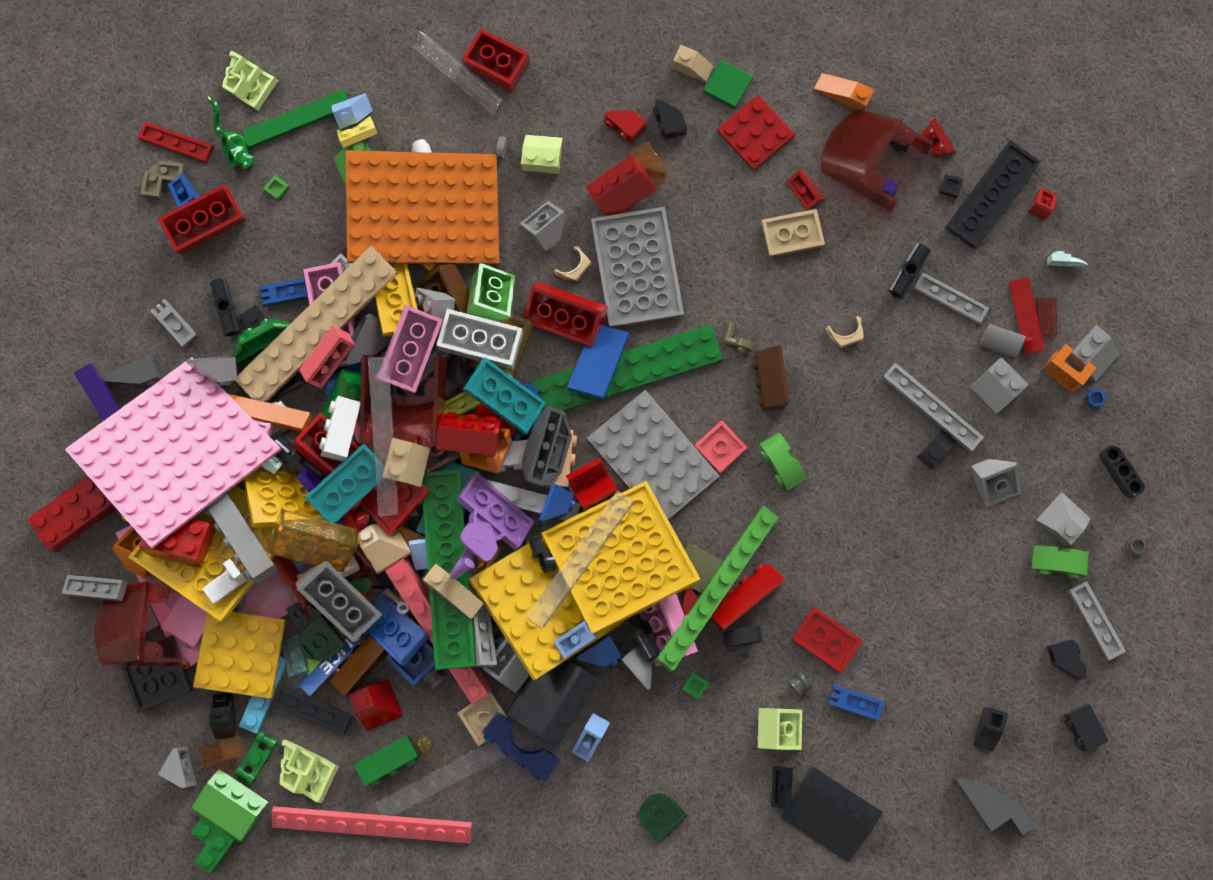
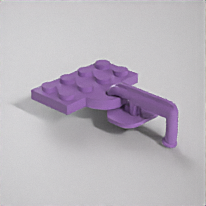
M477 472L471 476L456 500L471 514L469 524L464 527L460 534V540L466 548L450 572V578L457 579L474 567V563L471 560L473 554L482 561L491 560L497 551L496 542L500 539L514 550H517L534 523L528 515Z

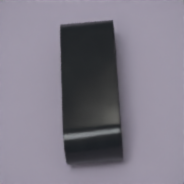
M1114 445L1103 449L1100 453V460L1121 492L1129 498L1142 494L1145 485L1122 450ZM1108 451L1113 453V460L1108 457ZM1119 467L1124 469V476L1119 474ZM1130 484L1136 487L1135 493L1130 490Z

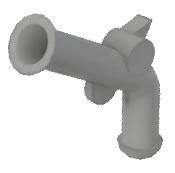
M386 588L383 591V594L396 604L397 611L400 614L408 612L409 606L391 588Z

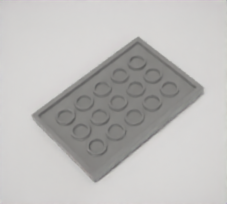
M665 207L591 218L605 305L608 306L607 317L609 327L614 328L684 316Z
M646 390L587 437V440L629 489L647 481L668 520L720 477Z

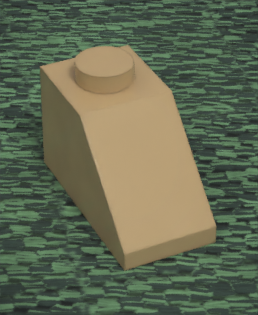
M680 45L673 60V70L705 83L713 69V65L698 51Z

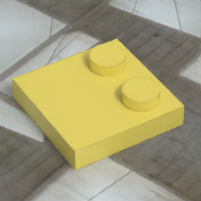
M370 116L360 120L358 123L336 130L343 148L378 134Z

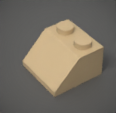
M392 438L382 478L421 487L430 448Z

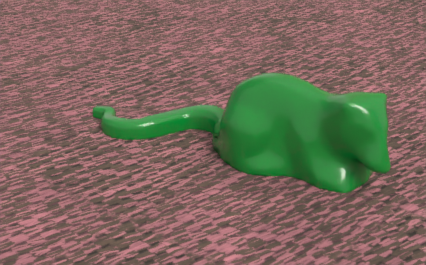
M210 96L207 97L208 102L214 108V131L221 138V146L227 157L230 169L233 170L237 166L242 167L243 170L253 167L254 157L248 153L246 140L239 133L221 130L218 103L212 100Z

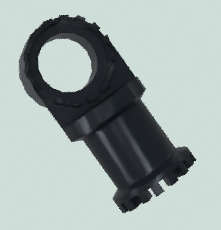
M537 534L534 535L535 537L527 538L526 543H529L532 551L531 557L532 559H539L540 567H543L541 570L544 573L555 571L556 561L551 553L549 554L548 549H545L542 541L543 535Z

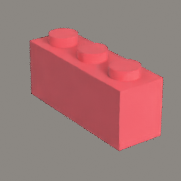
M332 325L299 369L306 382L322 389L355 345L347 332Z

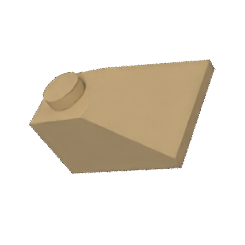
M371 524L355 534L359 545L377 574L412 554L399 530L393 536H390L379 524Z

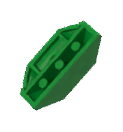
M271 318L270 320L265 319L261 321L255 328L244 330L242 335L238 336L232 357H235L236 369L255 359L291 323Z

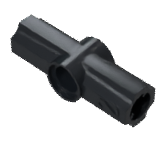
M916 243L888 290L894 297L904 298L931 252L926 245ZM905 268H911L914 274H908Z
M214 279L210 282L223 334L225 337L238 335L241 330L227 279ZM229 304L228 309L222 311L223 305Z
M282 435L274 440L281 448V451L276 455L285 462L284 465L290 472L300 474L308 467L321 481L324 474L291 446L292 444Z
M639 613L625 619L624 622L629 629L627 637L631 643L637 644L645 661L650 662L657 658L660 651L651 636L652 626L650 623L642 620Z

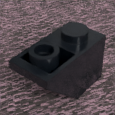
M660 99L655 100L653 113L655 118H659L658 130L660 135H664L665 140L686 135L687 126L682 111Z
M1074 640L1046 646L1054 667L1075 679L1086 678V667L1080 660V648Z
M230 692L215 694L212 698L209 724L216 740L234 737L236 734L233 693Z
M983 707L973 745L994 751L1004 732L1008 713L990 707Z

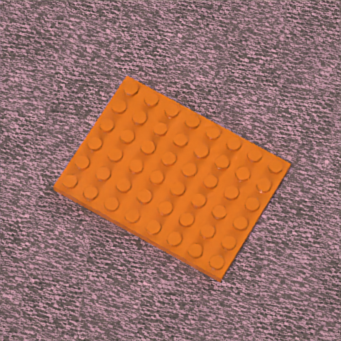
M346 150L347 263H353L372 246L389 264L455 263L457 265H479L482 263L484 265H499L497 155Z

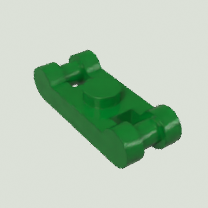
M260 731L240 766L236 769L234 776L238 779L241 777L246 780L245 783L251 786L277 745L278 740L275 738L271 739L266 736L265 732ZM261 743L267 745L265 751L259 748ZM247 766L253 768L251 774L245 771Z

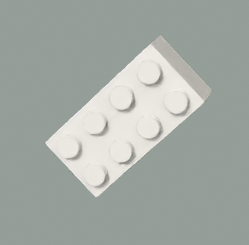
M447 309L436 346L438 351L480 362L483 358H487L496 366L513 370L523 330L512 325Z

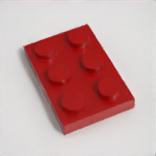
M815 607L811 609L792 637L793 641L839 673H842L863 641Z

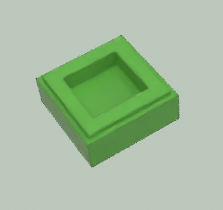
M274 175L263 190L279 201L290 186Z

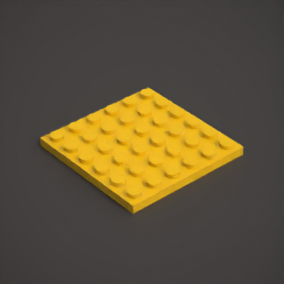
M647 481L542 532L543 538L554 556L593 635L701 581Z
M235 485L227 493L272 560L297 527L253 528L246 493ZM204 510L192 519L210 523L216 532L202 568L147 555L138 544L129 555L132 561L221 623L226 620L255 582L254 579H248L243 571L246 567L243 563L239 565L233 556L236 553L235 550L228 548L223 540L226 536L223 532L219 534L213 525L216 522L213 517L209 518ZM231 559L241 570L247 581L218 603L213 604L203 591V588L227 570L223 563Z
M542 538V541H543V543H544L545 549H548V552H549V554H550L551 552H550V550H549V548H548V546H547V544H546L544 538ZM528 543L469 579V582L534 681L623 624L624 620L598 633V637L589 642L588 645L564 659L554 641L584 622L585 619L557 563L555 571L544 573L541 570L543 567H540L539 559H532V551Z

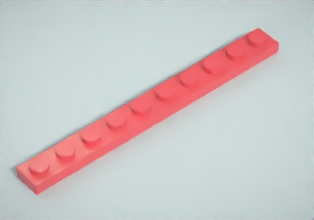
M273 806L271 811L272 828L468 844L471 842L472 822Z

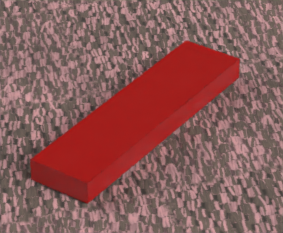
M144 122L138 139L204 163L208 162L214 148L211 144L148 122Z
M1029 277L1009 282L1020 334L1026 336L1023 343L1025 355L1045 351Z

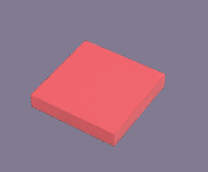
M722 420L694 445L719 474L748 449Z

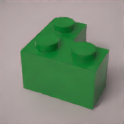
M201 817L191 831V834L206 844L194 862L209 874L218 869L237 843L236 839L203 817Z

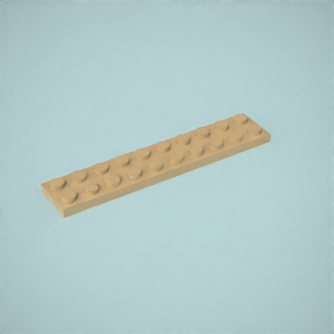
M370 246L237 376L236 382L253 400L269 401L299 371L332 325L342 329L398 273Z

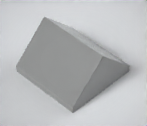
M188 747L172 749L158 775L180 788L197 785Z

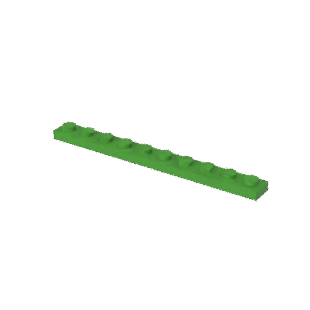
M762 506L655 659L670 672L674 671L779 518L765 506Z

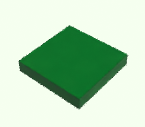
M720 60L703 92L735 109L752 81L753 76Z

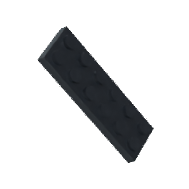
M1010 140L945 226V229L976 249L1041 161Z

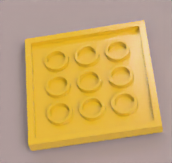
M285 462L282 463L275 474L265 470L261 465L243 479L253 528L329 524L306 500L305 496L309 492L296 478L298 474L290 472L285 467Z
M231 612L226 620L221 623L207 613L193 687L273 698L286 620Z

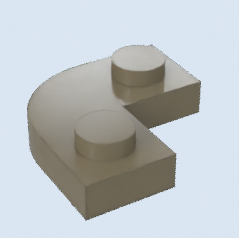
M158 161V164L145 171L140 195L161 199L164 181L171 182L182 173L184 174L185 165L183 163Z

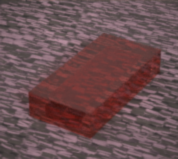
M1038 297L1036 298V310L1042 336H1056L1057 298Z

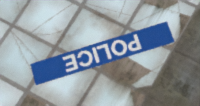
M381 598L374 604L377 610H384L386 613L391 609ZM380 612L382 616H380L375 622H379L383 618V612ZM373 623L368 629L371 631L376 624ZM367 631L362 633L354 642L345 635L343 639L347 642V645L328 660L321 661L301 682L299 686L309 697L368 634Z

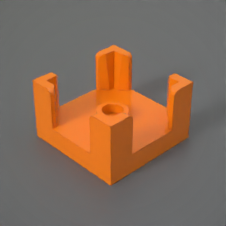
M1064 344L1059 351L1052 355L1042 370L1070 392H1074L1084 385L1097 367L1089 362L1082 371L1073 369L1064 362L1073 349Z
M501 428L502 436H500L496 456L459 452L462 465L498 474L513 444L510 430Z

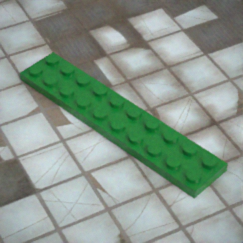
M712 325L703 326L623 352L605 398L723 361ZM575 367L531 381L532 387L539 389L538 397L546 402L541 413L546 406L566 411L601 399L568 390L567 387Z
M460 470L424 473L422 483L431 492L423 501L428 572L437 564L450 574L466 548L460 540V534L465 527L463 506L456 501L462 492ZM467 571L456 580L470 591L469 574ZM429 587L435 670L476 667L472 620Z

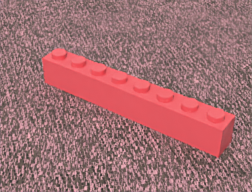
M407 557L385 572L409 606L422 629L430 635L429 639L433 644L429 589ZM479 667L449 669L471 704L487 695L493 689Z

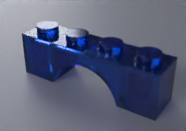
M497 710L482 729L483 738L491 744L495 742L499 745V750L506 756L509 754L513 756L515 763L520 767L524 768L526 766L530 769V774L534 778L546 781L560 763V759L545 747L536 751H525L519 748L514 743L511 735L513 722Z

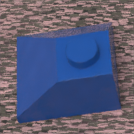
M552 483L539 518L538 526L548 525L565 517L568 511L572 512L575 500H572L574 494Z

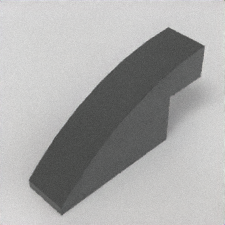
M371 314L361 316L351 337L355 345L341 362L340 367L366 360L380 352L390 343L392 336L383 337L378 318Z
M961 777L953 778V781L988 831L992 832L1008 820L1018 834L1021 835L1036 827L1029 816L1016 803L999 791L980 782Z

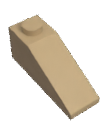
M437 564L432 567L423 579L427 586L471 620L484 604L456 579L450 578V574Z

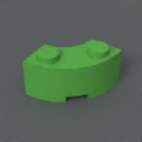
M780 433L760 443L762 449L760 455L773 468L776 474L774 478L779 486L783 485L788 491L807 480L798 459L796 460L793 457L790 446Z
M1033 545L1032 569L1038 570L1039 574L1051 575V572L1067 574V578L1079 579V575L1087 576L1089 552Z

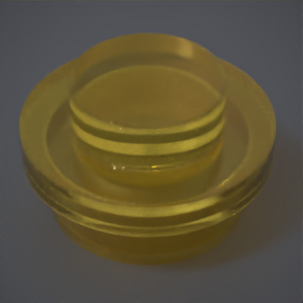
M424 734L421 737H416L418 742L415 744L422 753L424 751L427 753L431 752L430 749L433 747L431 741Z

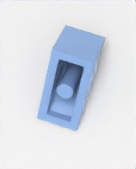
M366 93L331 106L339 129L358 123L373 111Z
M593 713L571 753L589 762L610 722Z

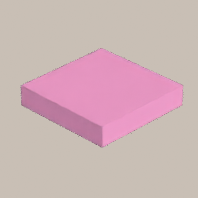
M181 595L161 628L196 648L203 636L207 612Z

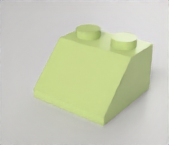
M526 135L522 149V171L559 174L563 138Z
M759 708L758 748L802 750V710Z

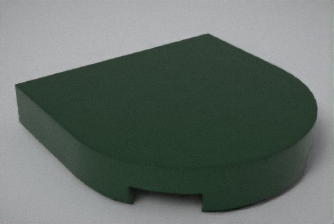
M322 614L303 629L299 639L302 653L311 660H328L347 645V642Z
M661 793L647 797L643 801L639 812L642 825L658 843L688 816L670 796Z

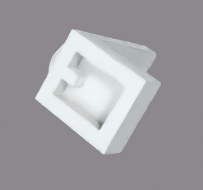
M231 559L223 563L227 570L203 588V591L213 604L218 603L247 581L241 570Z

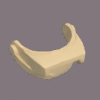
M574 246L573 249L581 256L579 265L570 272H560L555 269L554 274L562 279L578 282L586 269L591 266V262L579 246Z
M855 317L858 329L851 335H837L830 326L825 328L826 333L840 348L859 341L862 342L863 329L861 317Z

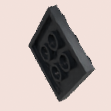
M170 635L118 658L137 713L193 691L174 635Z

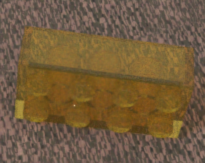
M281 509L268 535L267 553L315 566L327 561L338 572L343 573L358 547V530Z

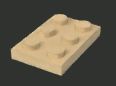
M817 209L763 219L761 221L769 257L824 247L825 245Z

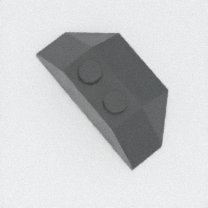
M546 406L533 423L522 458L526 481L545 486L562 473L572 438L564 411Z

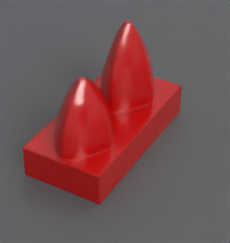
M934 118L929 121L930 125L924 129L918 141L928 143L939 139L931 152V155L935 157L956 153V149L938 120Z
M362 499L342 517L352 536L365 529L369 522L370 513L357 511Z

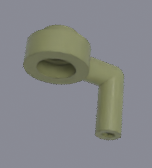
M729 322L723 342L737 347V351L748 354V351H753L754 342L743 338H732L736 323Z

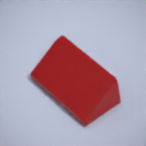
M799 169L786 180V183L807 211L825 199L802 169Z

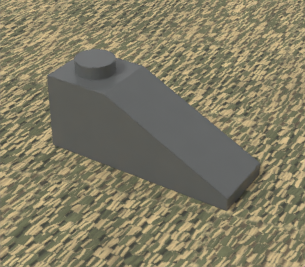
M151 356L100 375L105 384L150 388L162 379L157 362Z

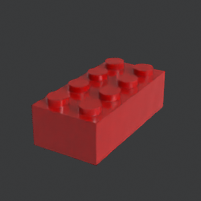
M86 476L29 517L27 521L49 551L58 552L113 512L116 507L95 483Z

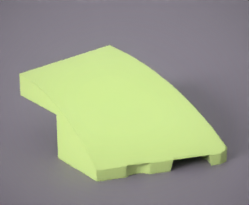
M231 51L229 55L231 62L230 66L226 68V76L222 87L259 111L279 80L247 61L239 54ZM250 94V100H247L246 97Z
M283 740L284 757L281 759L280 785L293 793L304 794L317 803H322L339 766L288 740ZM309 784H310L311 792H309V791L306 790Z

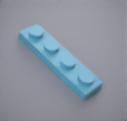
M280 656L274 694L289 659ZM251 696L239 727L258 734L273 698Z

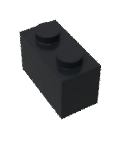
M1084 704L1064 714L1066 718L1064 723L1069 731L1072 730L1075 736L1073 740L1078 749L1090 751L1109 741L1090 704Z

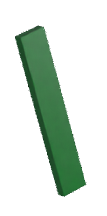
M345 89L244 129L242 130L243 136L249 149L334 115L331 106L348 100Z

